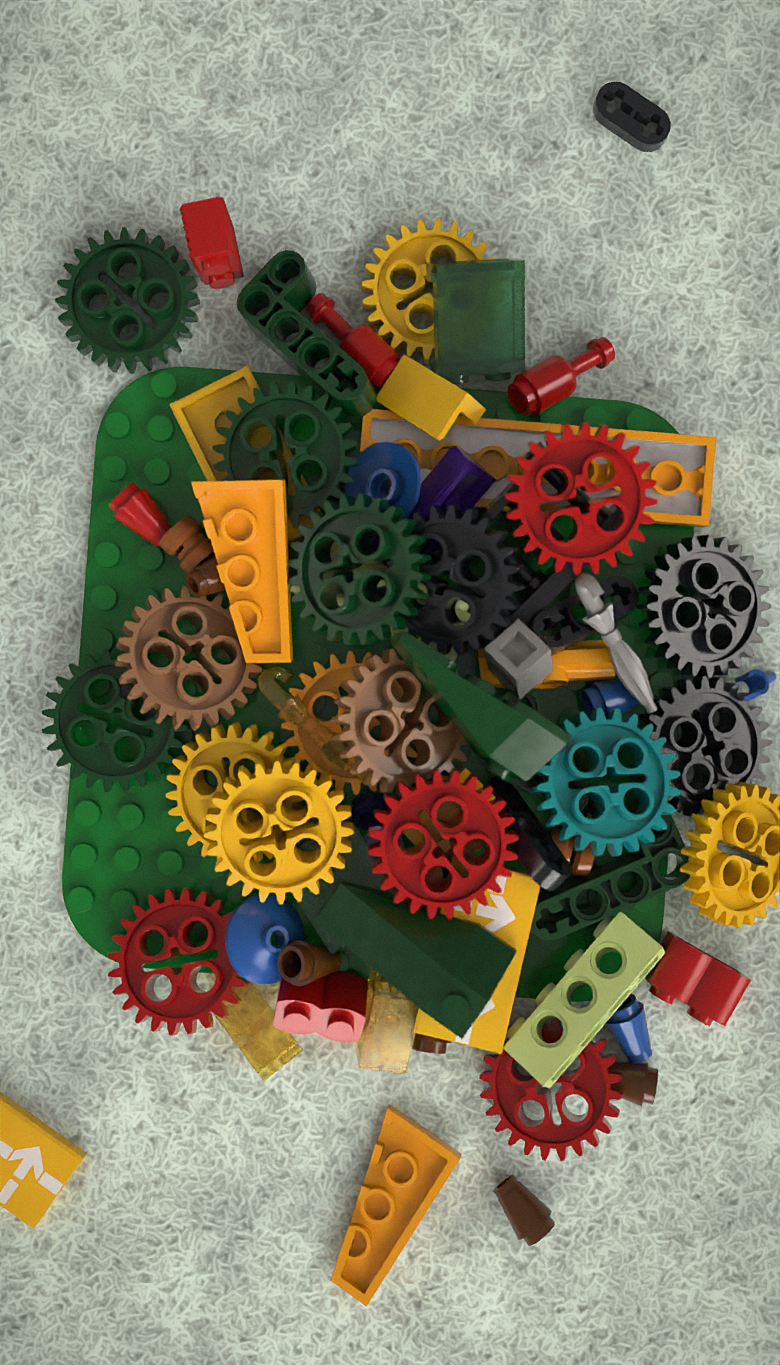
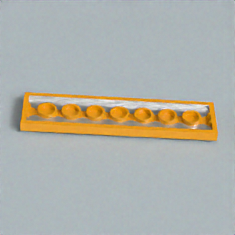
M372 409L363 416L360 453L369 446L379 442L397 443L408 449L415 457L420 469L422 483L452 446H457L496 479L473 507L474 509H485L511 482L507 478L508 474H519L523 470L515 459L516 457L523 458L530 451L527 444L529 442L536 444L541 442L545 446L543 432L546 430L553 433L557 439L561 438L562 424L480 418L477 424L463 416H458L444 438L438 441L391 410ZM569 425L573 434L577 435L580 426ZM590 427L591 436L595 435L599 427ZM608 428L607 440L610 441L618 433H624L626 436L621 448L625 450L633 445H638L640 450L633 461L635 463L649 461L651 464L641 476L642 479H652L657 482L655 486L645 490V496L658 500V504L644 507L643 513L654 519L653 523L694 527L709 526L717 437ZM602 457L593 459L587 468V476L593 484L603 482L610 472L608 462ZM543 476L541 477V487L546 494L558 492ZM614 486L606 490L586 494L591 499L618 495L621 489L619 486ZM566 499L542 503L539 509L545 512L570 503ZM606 504L605 506L609 508L612 504ZM506 505L501 511H510L511 509Z

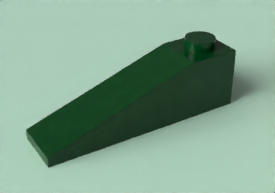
M405 631L394 633L390 639L391 644L475 754L488 762L484 769L496 778L506 783L509 782L510 778L528 781L570 740V734L519 701L518 704H515L506 699L500 701L495 698L497 692L494 690V685L486 680L479 679L468 673H465L463 677L455 673L459 666L453 660Z
M345 882L340 883L316 918L317 922L419 1009L461 1039H463L489 1002L517 952L515 948L479 923L453 917L448 919L446 915L437 913V911L433 919H429L426 907L424 906L423 908L419 907L412 914L407 903L400 902L396 904L391 896Z

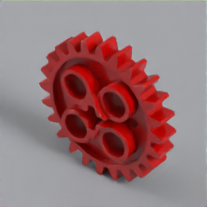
M581 422L577 435L573 434L569 424H562L561 438L559 439L549 430L544 431L546 445L541 448L538 444L529 442L527 445L533 457L530 460L516 457L515 461L524 470L521 475L508 474L507 476L511 482L518 485L517 491L504 494L505 499L516 502L517 505L516 508L505 513L506 518L520 519L521 522L512 530L513 536L518 537L527 534L529 538L525 541L522 549L527 553L539 547L540 550L536 561L541 565L551 556L554 557L553 569L556 572H560L563 569L566 561L570 562L574 575L580 574L583 563H587L594 574L598 573L599 560L603 558L612 567L617 566L614 553L620 550L624 554L631 556L633 553L627 543L630 538L639 541L646 539L637 529L639 524H653L654 519L643 513L644 507L658 504V500L645 496V490L657 484L656 480L642 479L641 476L651 466L650 462L642 461L635 463L633 461L640 450L638 445H633L625 450L621 448L626 436L624 433H618L610 441L607 440L608 426L601 425L594 436H591L588 422ZM602 457L608 462L610 472L603 482L593 484L587 476V468L593 459ZM558 468L563 473L564 485L559 492L546 494L541 487V477L546 470ZM579 486L586 493H595L614 486H619L621 489L618 495L585 501L584 510L582 511L572 504L545 512L539 509L542 503L575 497L576 488ZM606 504H614L618 510L617 522L608 529H601L596 521L598 510ZM567 514L573 520L572 533L564 539L553 538L550 532L552 521L559 515Z
M436 767L432 770L431 781L425 782L417 771L414 773L416 786L410 788L403 781H398V787L401 792L398 798L387 793L383 795L384 800L390 807L389 810L375 809L373 812L374 817L382 823V826L368 828L369 836L380 840V842L367 847L368 855L382 857L371 865L373 874L387 872L380 882L381 889L387 890L396 886L397 888L393 894L394 903L398 904L406 897H409V910L412 914L424 904L426 905L429 919H433L438 907H443L447 918L452 919L454 906L458 905L462 907L467 915H470L471 900L476 899L483 906H487L488 902L484 894L487 889L499 894L502 892L495 880L497 876H512L511 871L503 863L504 860L517 859L518 855L514 850L506 847V844L513 843L519 840L516 832L504 830V828L512 824L515 819L511 813L498 814L506 802L502 797L488 801L493 787L487 783L476 790L477 777L472 773L461 783L458 770L452 768L448 779L442 780V776ZM445 801H455L460 804L458 816L451 821H442L436 817L438 807ZM419 810H424L442 837L449 839L453 852L468 870L466 876H461L443 849L436 847L431 832L417 816ZM407 828H416L423 833L421 842L413 848H406L398 843L400 833ZM474 838L485 840L486 848L480 856L469 858L463 854V848L469 840ZM441 865L449 870L448 877L440 884H431L425 880L426 872L431 867Z
M184 888L180 900H178L174 890L166 889L164 902L157 895L151 894L148 896L150 909L147 910L145 907L135 904L133 909L137 919L134 921L122 918L120 921L128 930L126 936H112V939L121 945V950L108 954V958L119 961V968L110 971L108 977H121L122 984L117 986L112 992L114 995L127 993L129 996L122 1006L123 1011L136 1007L139 1008L135 1018L136 1023H143L149 1017H152L151 1031L153 1032L160 1031L165 1022H167L169 1035H177L181 1023H183L187 1034L196 1033L197 1020L206 1029L213 1027L211 1013L214 1012L220 1018L228 1017L229 1013L224 1003L227 1001L239 1004L241 999L234 992L235 987H248L250 984L233 969L226 954L225 932L233 911L223 916L221 913L224 909L225 901L220 899L211 906H208L210 893L202 891L196 901H194L192 889ZM202 922L208 929V938L202 946L196 947L191 942L190 931L196 923ZM155 931H159L165 940L164 948L158 955H153L147 946L149 936ZM211 950L219 952V956L215 959L186 963L182 965V968L166 967L149 972L143 970V966L146 963L175 959L180 954L195 955ZM205 966L210 967L215 974L214 986L207 992L201 990L197 984V974ZM161 975L166 976L171 982V992L165 1000L159 999L154 992V983Z
M552 1019L551 1023H545L542 1027V1037L546 1043H555L563 1035V1025L559 1019ZM606 1038L596 1042L591 1040L578 1055L580 1067L576 1070H565L555 1082L561 1083V1086L555 1093L557 1110L561 1117V1124L559 1125L553 1121L552 1096L549 1088L542 1087L533 1076L521 1074L515 1066V1059L504 1049L502 1054H487L483 1061L491 1066L493 1070L482 1072L479 1079L491 1083V1087L483 1090L480 1097L493 1099L494 1104L485 1114L486 1116L499 1114L501 1120L497 1124L495 1131L500 1132L509 1128L512 1131L508 1141L510 1146L521 1138L525 1141V1155L528 1156L535 1145L540 1147L542 1160L545 1161L551 1149H556L560 1160L564 1161L570 1146L579 1157L582 1156L584 1153L583 1140H586L596 1148L600 1140L595 1130L597 1129L609 1134L612 1128L604 1116L618 1118L620 1112L615 1105L610 1103V1100H620L623 1097L622 1090L612 1087L613 1083L622 1079V1072L609 1071V1066L616 1061L617 1056L616 1054L603 1056L601 1053L607 1042ZM572 1094L582 1096L587 1101L588 1111L582 1115L571 1113L567 1109L565 1098ZM527 1100L539 1102L544 1109V1118L540 1120L528 1118L523 1111V1102Z

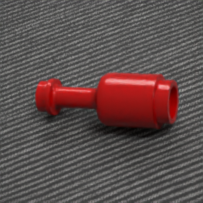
M324 293L314 296L305 310L310 316V320L314 324L322 322L341 340L339 347L364 369L373 387L380 391L399 363L400 354L371 326L362 324L353 328L333 309L335 301L331 297H327Z
M605 337L592 339L587 343V350L569 361L559 355H552L516 375L513 383L507 389L513 408L522 416L529 414L538 415L569 397L576 389V377L594 366L603 369L614 360L615 350L612 343Z

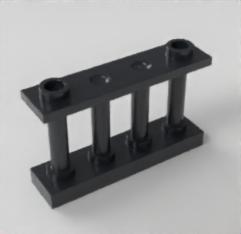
M541 442L537 443L541 448L544 447ZM531 451L523 458L530 460L533 457ZM558 468L546 470L542 476L559 492L564 485L563 473ZM510 482L478 515L477 523L486 517L494 518L506 505L510 509L516 508V502L505 499L504 494L517 491L518 485ZM577 487L576 496L566 500L582 511L584 510V502L591 498L580 487ZM614 504L609 508L605 505L602 506L596 515L597 524L601 529L612 527L618 520V510ZM552 524L550 525V532L553 538H565ZM505 541L501 543L504 548L510 547ZM441 544L430 553L431 559L436 563L440 562L443 557ZM517 553L509 558L510 564L524 566L523 570L513 575L525 585V588L522 589L525 593L517 600L521 604L520 608L515 610L506 609L505 613L513 621L512 624L519 619L527 626L577 576L572 573L570 562L566 561L560 572H556L552 565L543 573L541 570L535 572ZM587 563L582 564L581 571L588 565ZM426 570V573L430 574L431 576H438ZM459 584L461 587L477 593L482 598L486 596V592L483 589ZM495 624L500 634L511 626L503 627Z

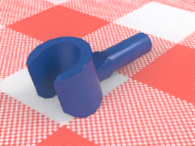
M753 669L736 677L735 682L743 681L747 684L749 694L743 697V699L749 701L765 694L769 689V683L776 680V674L774 672L763 673L761 670Z

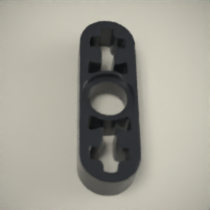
M612 576L599 583L604 591L600 595L602 602L610 595H619L623 600L622 602L619 600L612 603L614 623L625 618L638 604V590L629 579L623 576ZM578 594L540 612L527 626L551 649V656L598 632L590 625H583L575 619L573 607H584ZM561 622L563 629L554 638L552 636L544 637L541 634L542 629L548 631Z
M495 776L487 782L493 787L492 794L496 798L502 797L506 802L498 814L511 813L515 819L504 830L516 832L519 840L508 845L516 852L517 858L538 885L550 891L556 890L571 875L570 863L517 789L509 782L506 783Z

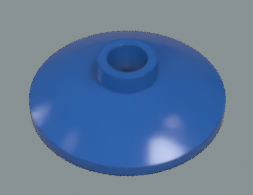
M379 442L373 444L356 458L359 466L350 468L348 475L355 483L354 485L345 484V495L353 496L355 500L358 494L370 495L372 500L376 497L389 500L388 508L392 505L402 507L404 512L401 520L407 519L416 506L421 489V474L418 463L408 449L397 443Z
M259 894L249 897L240 903L230 916L225 932L226 954L233 969L245 980L256 984H272L282 980L283 978L278 970V956L280 952L293 941H304V930L300 916L287 900H284L283 904H279L276 895L268 894L264 903L260 902ZM273 931L275 934L274 946L270 943V936Z

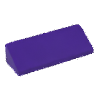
M452 446L421 483L418 501L407 519L413 520V514L416 512H424L430 519V507L441 506L446 515L449 505H460L463 517L464 513L474 507L496 479L460 448ZM379 535L371 544L374 553L380 546ZM436 539L432 540L429 545V555L440 544Z

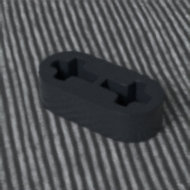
M609 82L599 89L593 105V113L596 120L602 126L642 152L656 151L664 144L671 129V122L668 114L663 109L622 82ZM615 97L622 100L620 109H615L613 113L606 110L607 101H612ZM651 121L655 122L658 125L655 131L656 134L652 133L648 138L641 134L644 128L643 125L647 126Z

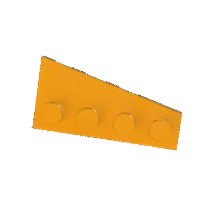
M285 479L191 482L195 497L199 500L205 519L203 523L208 539H211L218 562L216 566L221 583L225 585L231 605L229 609L245 662H291L293 660L290 584H288L290 575L289 566L287 565L289 552Z
M391 1105L386 1110L370 1164L331 1277L333 1283L366 1307L462 1155Z

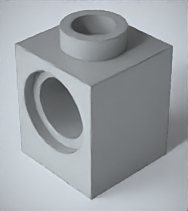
M519 619L484 648L488 670L518 700L522 699L553 671L551 649Z

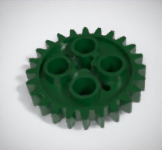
M122 227L119 240H114L111 233L105 230L104 244L99 245L93 238L89 237L88 244L91 251L88 254L77 248L74 250L76 257L80 261L77 266L64 263L63 267L71 275L70 280L63 279L57 281L58 286L67 295L55 298V302L60 308L68 311L58 316V319L64 326H72L65 335L71 342L80 341L76 349L83 356L92 352L91 360L95 365L100 366L108 358V367L112 372H117L122 362H124L130 374L135 373L137 362H142L148 371H152V358L157 356L164 364H167L169 362L165 351L168 348L178 353L182 352L177 342L178 337L192 338L193 335L185 326V323H194L199 320L197 314L189 309V307L200 304L198 295L189 292L198 285L194 276H185L191 269L186 259L176 262L180 255L177 248L173 245L164 251L165 242L160 235L156 236L149 244L148 235L144 229H140L135 240L131 238L126 227ZM128 263L137 264V269L132 276L128 278L118 277L122 266ZM103 274L107 275L123 293L131 299L134 298L139 307L157 322L156 328H150L128 304L122 303L116 293L100 281V276ZM161 292L169 294V299L163 307L151 308L149 306L150 300L155 294ZM100 294L107 295L106 303L102 308L89 310V302L94 296ZM126 325H139L138 333L133 339H120V333Z
M294 381L289 382L286 393H282L279 386L275 382H271L270 395L266 397L255 387L253 388L255 402L250 404L245 399L239 397L237 400L242 412L237 415L226 411L225 415L233 423L231 428H217L216 431L227 439L225 444L213 446L212 450L224 455V460L214 464L213 468L220 472H227L228 476L221 481L259 480L264 472L275 471L278 479H285L287 518H290L293 527L298 529L302 525V516L306 515L313 523L310 512H317L319 508L325 510L324 502L329 501L332 497L340 500L341 495H344L339 489L341 483L354 485L355 481L345 472L346 468L358 467L359 462L352 457H348L347 452L353 451L359 446L356 441L345 440L344 438L354 428L351 423L337 424L342 418L344 411L339 406L328 412L327 409L331 398L324 394L315 402V389L310 385L305 388L302 395H299ZM284 417L285 443L290 450L296 453V456L289 458V468L296 490L293 496H290L287 490V468L277 460V456H281L284 453L281 435L277 427V418ZM304 419L314 421L315 432L313 436L306 441L296 440L294 436L296 425ZM268 427L271 432L269 443L263 448L254 449L251 444L253 432L257 428ZM312 463L319 464L322 468L321 480L314 486H305L301 480L303 469Z
M358 494L356 500L353 496L341 495L340 505L337 502L327 500L324 502L326 515L321 512L312 511L310 516L314 526H299L298 529L305 537L304 542H291L290 546L300 553L299 559L287 561V565L297 569L298 575L288 580V584L300 587V592L292 598V601L307 604L300 615L301 618H316L312 630L315 632H325L328 630L327 639L330 641L341 640L343 637L345 645H357L359 640L361 644H375L376 636L378 639H390V627L395 630H404L406 628L402 614L418 615V610L411 603L413 598L427 597V594L417 587L419 581L431 579L430 574L420 571V564L431 559L430 555L417 552V548L426 541V538L424 536L410 535L417 522L412 519L401 520L404 509L393 505L388 508L389 500L376 497L372 500L370 495ZM377 532L380 537V546L373 553L371 539ZM336 541L338 555L333 561L330 556V549ZM389 560L394 562V565L387 569L356 572L354 576L339 575L326 580L323 579V574L328 571L356 569L361 567L362 563L376 565ZM383 578L387 585V592L381 600L377 593V586ZM340 587L343 588L345 593V600L341 606L338 605L336 599Z
M103 649L101 662L97 663L90 654H86V668L82 670L77 665L70 663L68 666L73 677L70 680L59 676L55 678L63 690L60 694L54 692H47L46 694L50 700L56 703L55 709L42 710L43 715L54 719V724L42 729V733L56 735L57 740L51 743L47 750H62L64 754L56 765L61 767L72 763L74 765L70 774L72 780L86 773L88 774L86 787L92 788L98 779H103L105 792H110L114 781L119 780L122 790L127 792L130 789L131 778L135 777L137 782L144 787L147 785L145 772L150 771L157 777L163 775L158 763L162 760L173 764L174 758L168 750L170 747L182 748L184 744L175 738V733L188 730V726L181 724L178 730L174 729L173 717L169 715L158 724L156 723L157 713L152 719L147 721L137 718L133 707L138 698L132 700L127 698L134 684L119 683L120 676L128 668L115 666L116 660H113L109 650ZM121 650L119 656L122 654H126L127 652ZM159 662L153 664L154 666L161 668V664ZM107 679L115 686V696L109 703L101 705L93 698L92 690L98 681ZM84 703L106 713H116L118 708L123 710V719L153 730L154 734L149 738L127 728H117L113 733L110 731V722L81 712L79 705ZM85 720L95 723L99 732L97 740L90 746L81 744L76 738V728ZM126 736L137 739L141 747L140 755L132 762L121 759L117 752L119 741Z

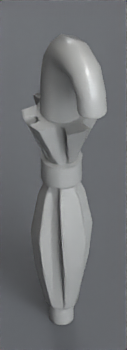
M581 573L575 580V587L587 611V616L582 618V620L602 634L601 638L605 645L608 646L616 675L637 702L644 706L648 714L653 713L657 710V706L653 701L654 697L647 674L640 658L622 640L621 634L617 627L614 626L613 604L610 602L603 604L600 595L604 591L592 575Z

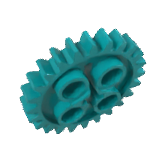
M600 707L591 712L590 720L583 711L574 715L575 726L568 720L561 722L558 725L559 728L570 734L571 738L546 765L535 773V775L544 779L542 784L532 788V792L545 794L546 800L536 807L537 810L550 809L553 814L545 825L547 827L558 824L563 826L558 838L560 841L567 840L573 835L576 836L574 850H584L589 842H591L592 856L602 855L606 845L611 857L621 855L623 845L629 853L639 851L638 838L645 844L653 843L655 838L650 828L658 831L668 828L666 822L661 818V814H675L677 810L667 802V799L681 795L680 790L669 786V780L681 776L680 772L667 769L666 764L676 757L675 753L662 755L659 750L667 739L662 737L653 741L649 737L654 727L652 723L640 729L636 728L638 715L635 713L628 716L622 722L619 708L610 711L607 719ZM620 746L627 748L632 754L633 762L630 768L622 766L618 760L617 751ZM575 750L582 751L589 759V769L586 773H582L574 766L573 754ZM638 774L644 776L643 783H622L610 788L606 785L573 790L568 788L569 781H590L602 776L607 779ZM627 791L634 793L638 799L639 808L635 814L628 812L624 806L623 799ZM582 795H586L594 801L595 814L591 819L586 818L580 812L579 800Z

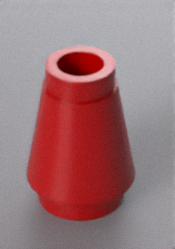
M134 482L123 489L108 506L115 513L113 518L148 542H151L156 548L159 546L162 537L172 528L145 487L140 489Z

